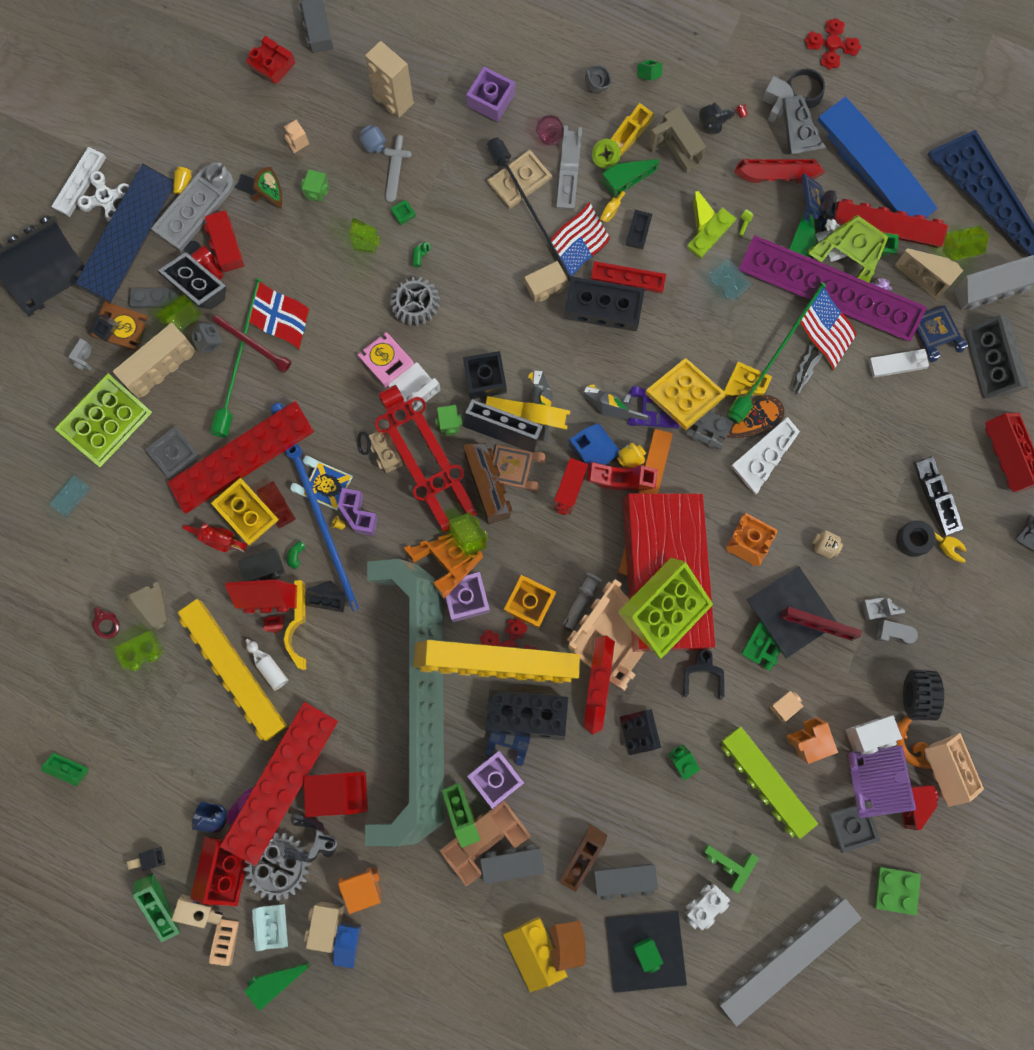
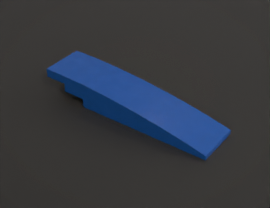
M846 96L818 117L817 121L829 133L827 138L839 149L837 154L892 212L904 211L907 212L908 216L922 215L926 219L938 209L894 150Z

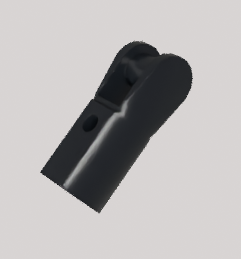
M833 190L826 191L823 196L821 211L824 212L823 218L825 220L832 219L835 215L837 195Z

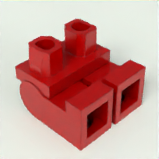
M264 36L261 40V46L259 48L253 47L249 52L246 64L268 80L277 84L296 62L292 52Z

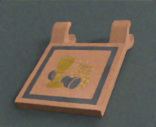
M496 445L492 463L494 466H498L500 472L498 477L499 483L538 492V482L527 481L531 461L545 463V454Z

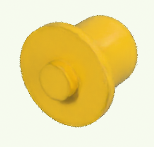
M335 516L332 520L331 528H338L340 530L345 528L346 522L339 519V516Z

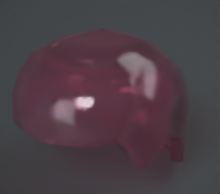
M546 115L538 121L536 132L541 142L552 146L558 144L563 139L564 126L557 116Z

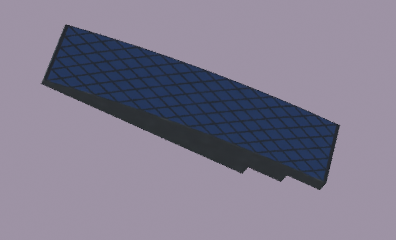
M142 163L77 279L76 287L111 304L170 196L174 180Z

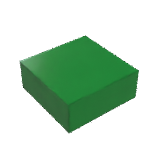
M407 200L391 208V212L400 226L416 217Z

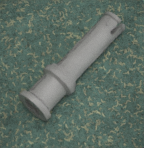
M586 573V579L582 587L578 588L579 594L564 620L563 626L570 630L574 629L587 602L594 597V591L598 583L602 582L600 578L591 573Z

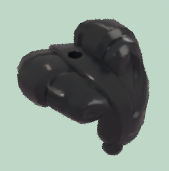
M714 102L701 108L699 117L703 127L709 133L718 134L722 130V124L730 120L735 112L731 108L721 110L717 103Z

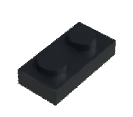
M639 210L634 211L626 246L644 249L653 214Z

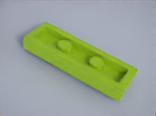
M722 207L687 245V249L701 260L735 223L737 218Z

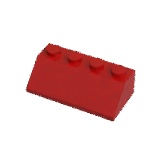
M1005 413L986 421V434L991 437L993 451L1000 459L999 465L1007 476L1006 482L1009 489L1014 493L1033 488L1034 446L1021 414Z

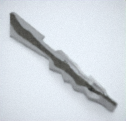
M813 344L809 345V352L803 357L804 361L800 364V372L796 375L797 382L793 389L794 394H800L802 388L814 373L812 371L813 367L818 364L822 357L820 351Z

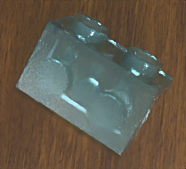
M726 258L714 271L710 272L713 276L711 280L717 286L721 285L725 289L723 293L730 300L732 298L738 300L753 285L729 258Z

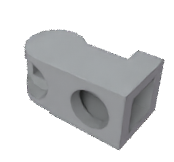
M887 620L879 622L876 641L886 642L889 639H893L902 645H907L915 642L918 638L916 629L911 626Z

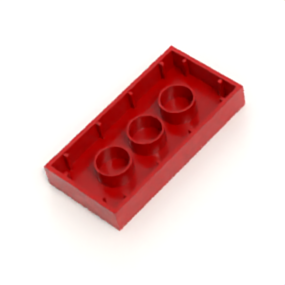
M703 494L626 495L623 498L629 600L670 558L686 562L712 602ZM712 606L669 651L709 650L715 648ZM631 630L632 651L652 652Z

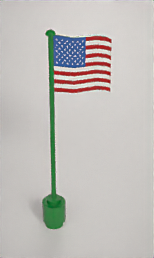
M824 282L819 284L820 287L748 395L737 396L728 409L726 417L733 421V423L740 424V422L745 420L753 408L752 400L750 399L751 395L799 324L808 339L825 357L832 371L856 337L855 329L830 298L825 289L826 284Z

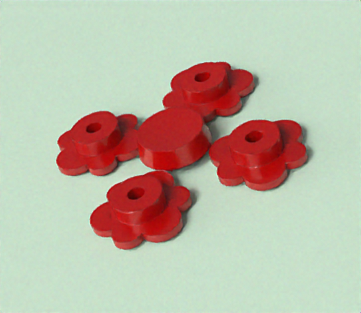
M838 18L826 21L825 31L830 33L826 41L822 38L821 33L816 34L813 31L809 32L808 37L804 40L809 50H819L824 44L830 49L828 53H823V59L821 60V65L827 66L829 70L833 69V67L838 68L841 64L839 61L840 55H836V52L833 50H837L841 46L845 54L856 56L858 51L861 50L858 38L851 39L847 37L841 43V38L838 34H843L845 23L839 21Z
M511 619L507 622L508 627L505 629L511 640H505L501 644L498 633L486 630L484 635H481L479 638L481 641L480 645L518 648L514 641L518 638L523 639L528 627L518 619L516 621ZM524 645V647L521 648L538 650L536 647H530L529 645Z

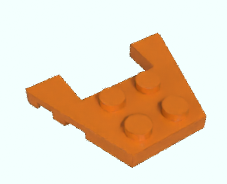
M462 530L438 537L439 540L420 542V545L412 548L411 545L404 547L405 553L413 563L431 553L448 572L447 575L433 582L435 589L443 598L447 597L483 558L482 552Z

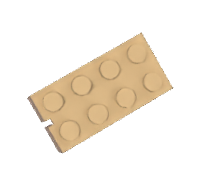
M380 41L365 55L373 98L378 103L386 105L385 107L389 113L400 117L414 104L408 64Z
M170 323L113 370V372L139 399L147 395L153 386L160 384L170 372L176 371L183 361L189 360L196 350L177 327Z

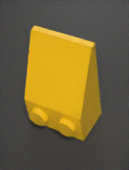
M241 478L211 503L249 546L279 521Z

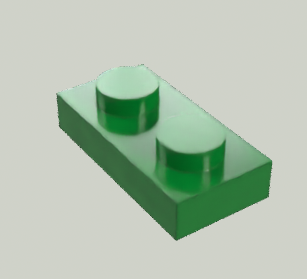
M52 753L42 765L41 771L77 787L88 774L89 768L56 753Z

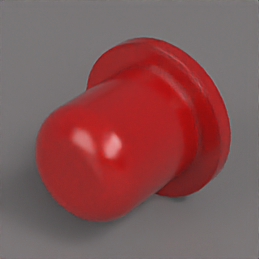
M740 104L734 109L740 118L748 115L745 108L746 104Z

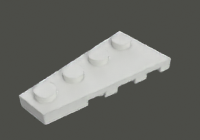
M788 417L731 465V468L754 495L759 492L760 487L768 479L774 467L781 460L780 458L800 432Z

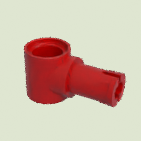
M204 245L190 255L218 280L223 278L224 274L214 264L213 255Z

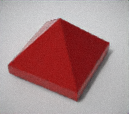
M284 615L265 617L263 631L277 634L283 628Z

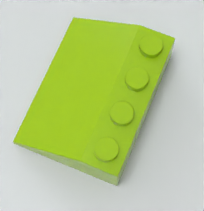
M106 373L54 429L97 466L101 467L152 412L109 373Z
M670 558L618 613L627 626L659 659H662L707 612L713 603L686 562Z

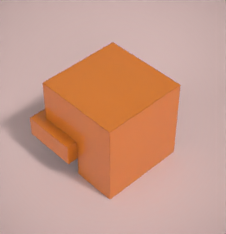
M819 717L804 721L805 729L786 735L788 743L795 747L798 757L807 764L838 753L828 723Z
M369 867L365 872L345 879L343 877L339 878L338 888L340 894L343 895L349 914L381 903L382 891L378 883L380 881L378 867L373 869Z

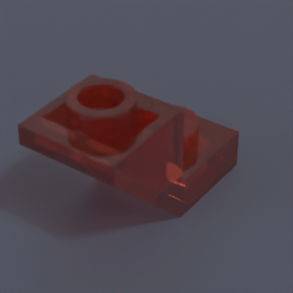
M274 481L257 490L265 505L279 519L276 522L279 529L296 520Z

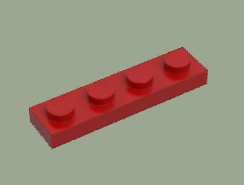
M594 261L591 280L643 288L645 291L663 294L666 274Z

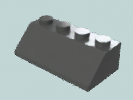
M998 315L965 329L985 399L1009 395L1030 388L1009 317Z

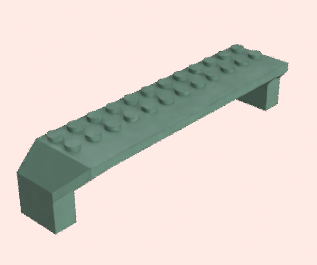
M401 559L367 561V581L384 586L398 585L409 596V804L393 823L365 825V846L412 845L419 843L444 823V796L442 793L444 789L443 674H440L439 671L420 672V668H413L415 643L425 640L443 641V597L434 587L433 582L437 580L417 564Z

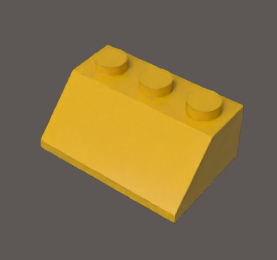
M540 916L503 934L530 992L549 987L568 977L566 970L558 972L555 970L550 951L555 949Z

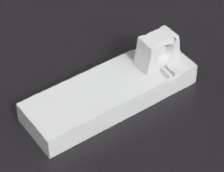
M925 349L873 357L868 360L873 378L922 370L929 367Z

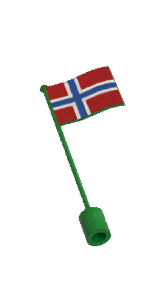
M256 278V285L243 333L247 335L250 323L266 334L288 342L300 351L310 311L309 308L295 299L275 292L264 285L260 278ZM241 341L224 407L214 411L209 430L211 435L221 438L228 437L233 415L227 407L244 346L243 341Z

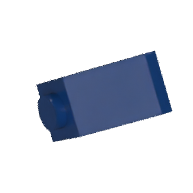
M347 923L338 925L333 965L354 969L362 926Z

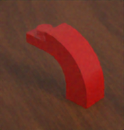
M591 462L588 465L587 482L613 490H650L656 488L658 469L643 465L634 468H616Z

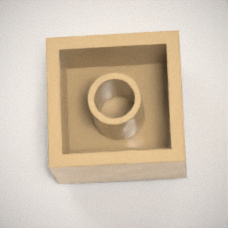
M320 901L310 909L308 921H311L310 929L306 930L304 942L307 943L306 949L329 953L334 950L338 925L342 921L344 905Z

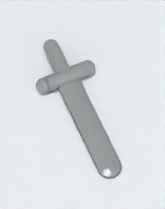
M400 134L396 136L394 149L385 148L383 150L384 155L391 156L385 195L386 200L389 202H393L396 199L402 157L410 158L412 155L410 151L402 150L403 136Z

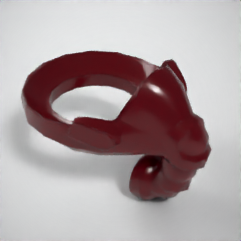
M95 607L93 609L94 620L92 621L95 633L103 639L115 637L120 630V624L116 615ZM103 620H111L114 623L115 630L111 634L106 635L100 631L99 624Z

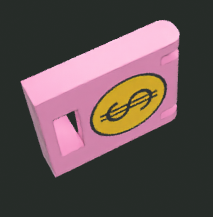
M387 332L383 334L386 338L385 340L380 336L363 350L366 354L365 356L362 353L357 354L359 359L385 388L414 365L413 360ZM400 361L402 366L388 375L386 371Z

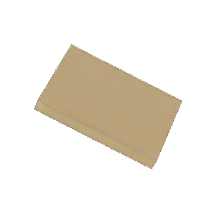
M528 150L509 164L526 197L552 179V175L531 150ZM506 167L487 180L489 186L509 209L523 200Z

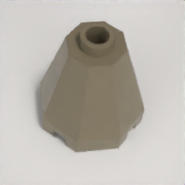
M161 581L155 582L151 586H146L121 599L124 606L148 629L154 628L156 631L166 626L164 622L168 620L164 587Z

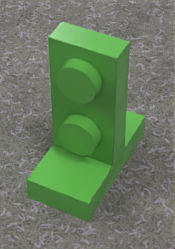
M707 844L702 852L706 853V859L714 864L717 861L723 864L722 869L731 875L734 872L736 873L728 888L738 894L759 859L748 852L740 866Z

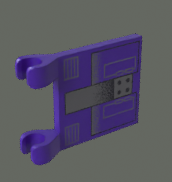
M636 386L630 389L629 395L631 397H643L642 414L648 415V420L629 418V426L679 429V424L645 394L647 389Z

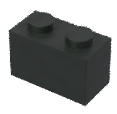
M275 548L238 561L244 581H261L269 578L270 580H275L285 573L279 552Z

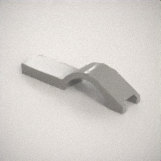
M564 126L556 209L574 210L582 127H579L578 131H568V126Z

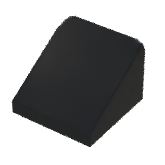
M105 314L98 315L90 331L106 342L116 331L119 323Z

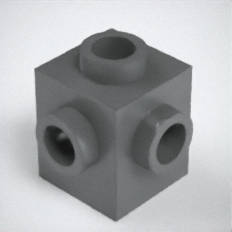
M199 323L190 333L198 353L215 352L223 343L214 323Z

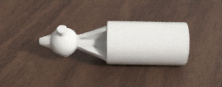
M246 639V649L248 652L253 653L256 668L274 691L280 689L289 681L270 655L258 650L256 642Z

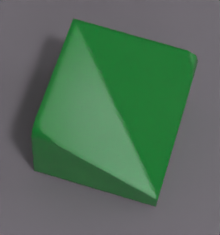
M650 59L639 63L637 69L638 78L652 81L661 77L663 63Z

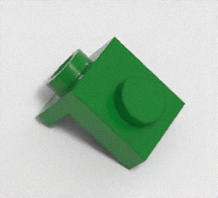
M684 744L675 747L667 754L684 781L700 771L692 753Z

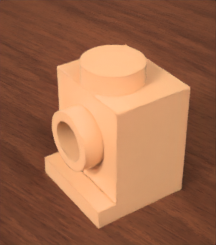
M297 120L284 126L286 131L284 139L293 153L309 145L306 133Z

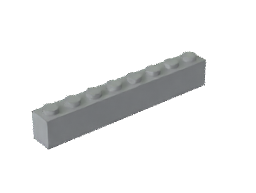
M841 896L833 898L828 903L829 907L824 911L820 910L812 917L813 920L809 924L805 923L797 930L798 933L793 938L791 936L786 938L779 950L771 951L766 956L767 960L765 962L756 964L751 969V974L746 978L743 976L735 983L736 986L731 991L726 990L720 995V1000L717 1003L736 1027L862 919L846 898Z

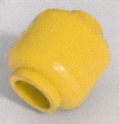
M629 443L618 452L619 457L617 459L623 468H634L645 463L644 455L646 452L640 444L636 446L634 443Z

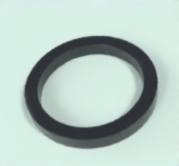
M365 431L359 432L357 436V446L362 455H368L371 450L370 437ZM362 434L367 440L366 452L361 447Z

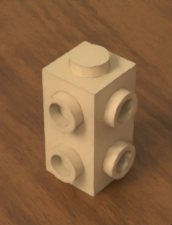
M374 430L369 435L372 453H377L379 458L376 461L380 469L384 468L386 473H389L404 466L402 458L388 433L380 434L377 430Z

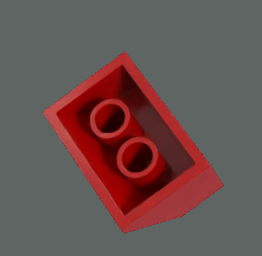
M280 580L225 583L226 590L235 609L243 610L244 614H255V610H260V613H272V610L289 612V609H297L298 585Z
M204 837L190 899L202 904L238 907L246 872L244 868L247 867V863L240 857L221 848L220 844L223 839Z

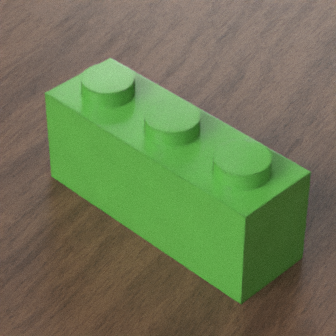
M461 783L443 789L442 793L451 823L461 848L480 841L474 817Z

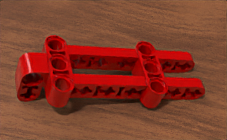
M396 384L379 393L378 397L387 413L376 419L375 429L380 434L388 433L417 484L413 488V497L418 501L426 500L444 533L451 530L452 526L437 501L435 494L450 486L467 517L470 519L476 516L477 511L460 483L464 476L463 468L459 465H450L422 415L426 409L424 399L414 397L404 402V398ZM420 402L423 406L422 410L414 411L412 403ZM403 411L406 414V418L399 421L395 418V413ZM386 420L389 423V427L386 430H381L378 427L379 421ZM411 420L415 422L441 469L439 473L428 479H425L397 429ZM452 468L459 470V478H451L450 470ZM438 477L443 480L441 488L433 486L434 478ZM418 487L426 489L427 494L425 497L420 498L416 495Z

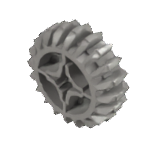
M412 276V281H408L405 278L404 284L399 282V288L394 287L390 305L393 307L392 312L396 313V318H401L403 324L408 320V325L411 326L415 322L418 327L420 321L425 325V319L432 321L431 315H437L435 309L440 308L438 304L440 297L437 296L439 294L438 290H434V284L429 285V280L426 279L422 282V278L419 277L418 281H415V277ZM406 295L407 301L405 302V305L401 307V300L403 296ZM429 296L430 302L429 305L425 308L423 302L426 300L425 298Z

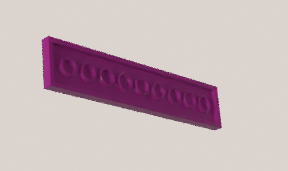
M756 235L753 236L739 267V270L809 300L812 299L820 287L819 284L824 282L827 293L843 314L911 342L927 309L922 304Z

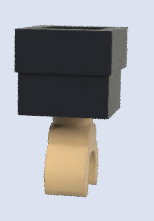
M162 847L139 853L138 859L127 861L128 870L141 866L143 871L166 865Z

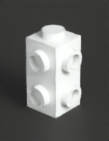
M713 883L710 886L707 884L700 891L701 896L697 900L693 899L686 906L687 911L685 914L688 916L686 921L694 929L697 927L701 930L710 928L715 922L713 918L718 913L722 914L729 907L727 903L730 899Z

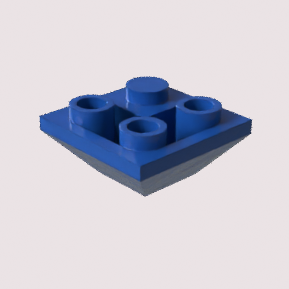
M599 423L585 428L569 440V447L578 459L588 465L591 462L606 465L619 456L618 452L620 450Z

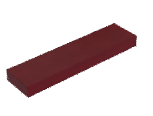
M787 607L781 611V619L850 641L861 637L862 634L860 629L792 607Z

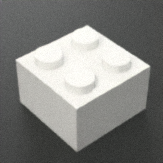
M894 716L880 717L845 729L853 752H860L861 755L877 752V747L888 748L897 745L896 741L902 739Z

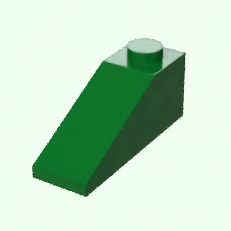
M652 159L610 166L604 170L601 182L612 197L615 198L621 191L625 192L656 172L660 161Z
M803 213L789 250L813 259L814 257L808 254L807 251L816 244L814 218L811 215L810 222H807L804 219Z
M152 873L134 882L132 896L159 940L163 942L180 934L177 922L172 921V910L155 875Z
M306 962L268 972L261 977L256 975L247 983L249 987L244 992L260 1011L307 970L311 964Z

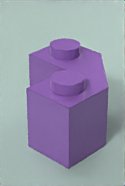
M342 488L338 507L355 533L374 537L378 517L375 513L361 511L364 498L362 492Z

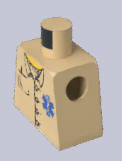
M181 895L172 921L205 928L207 922L216 925L220 924L223 913L211 910L213 905L202 904L190 899L191 896ZM197 911H202L204 915L199 916Z

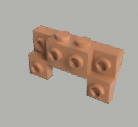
M505 800L486 815L482 814L476 818L475 824L481 839L480 841L461 848L456 837L440 850L445 860L466 887L483 874L474 860L506 836L512 846L517 848L531 837Z

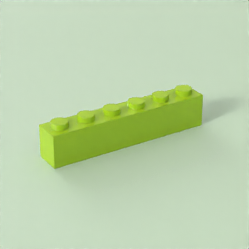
M737 727L720 741L722 744L721 750L727 757L731 756L733 758L735 768L740 773L744 772L748 777L746 779L747 783L751 788H756L759 791L760 795L758 796L765 805H770L773 809L771 813L778 821H782L786 827L784 829L791 838L801 839L818 825L817 821L742 727Z

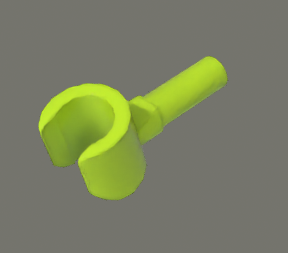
M747 209L741 216V219L745 221L739 233L741 237H743L746 227L753 217V213Z

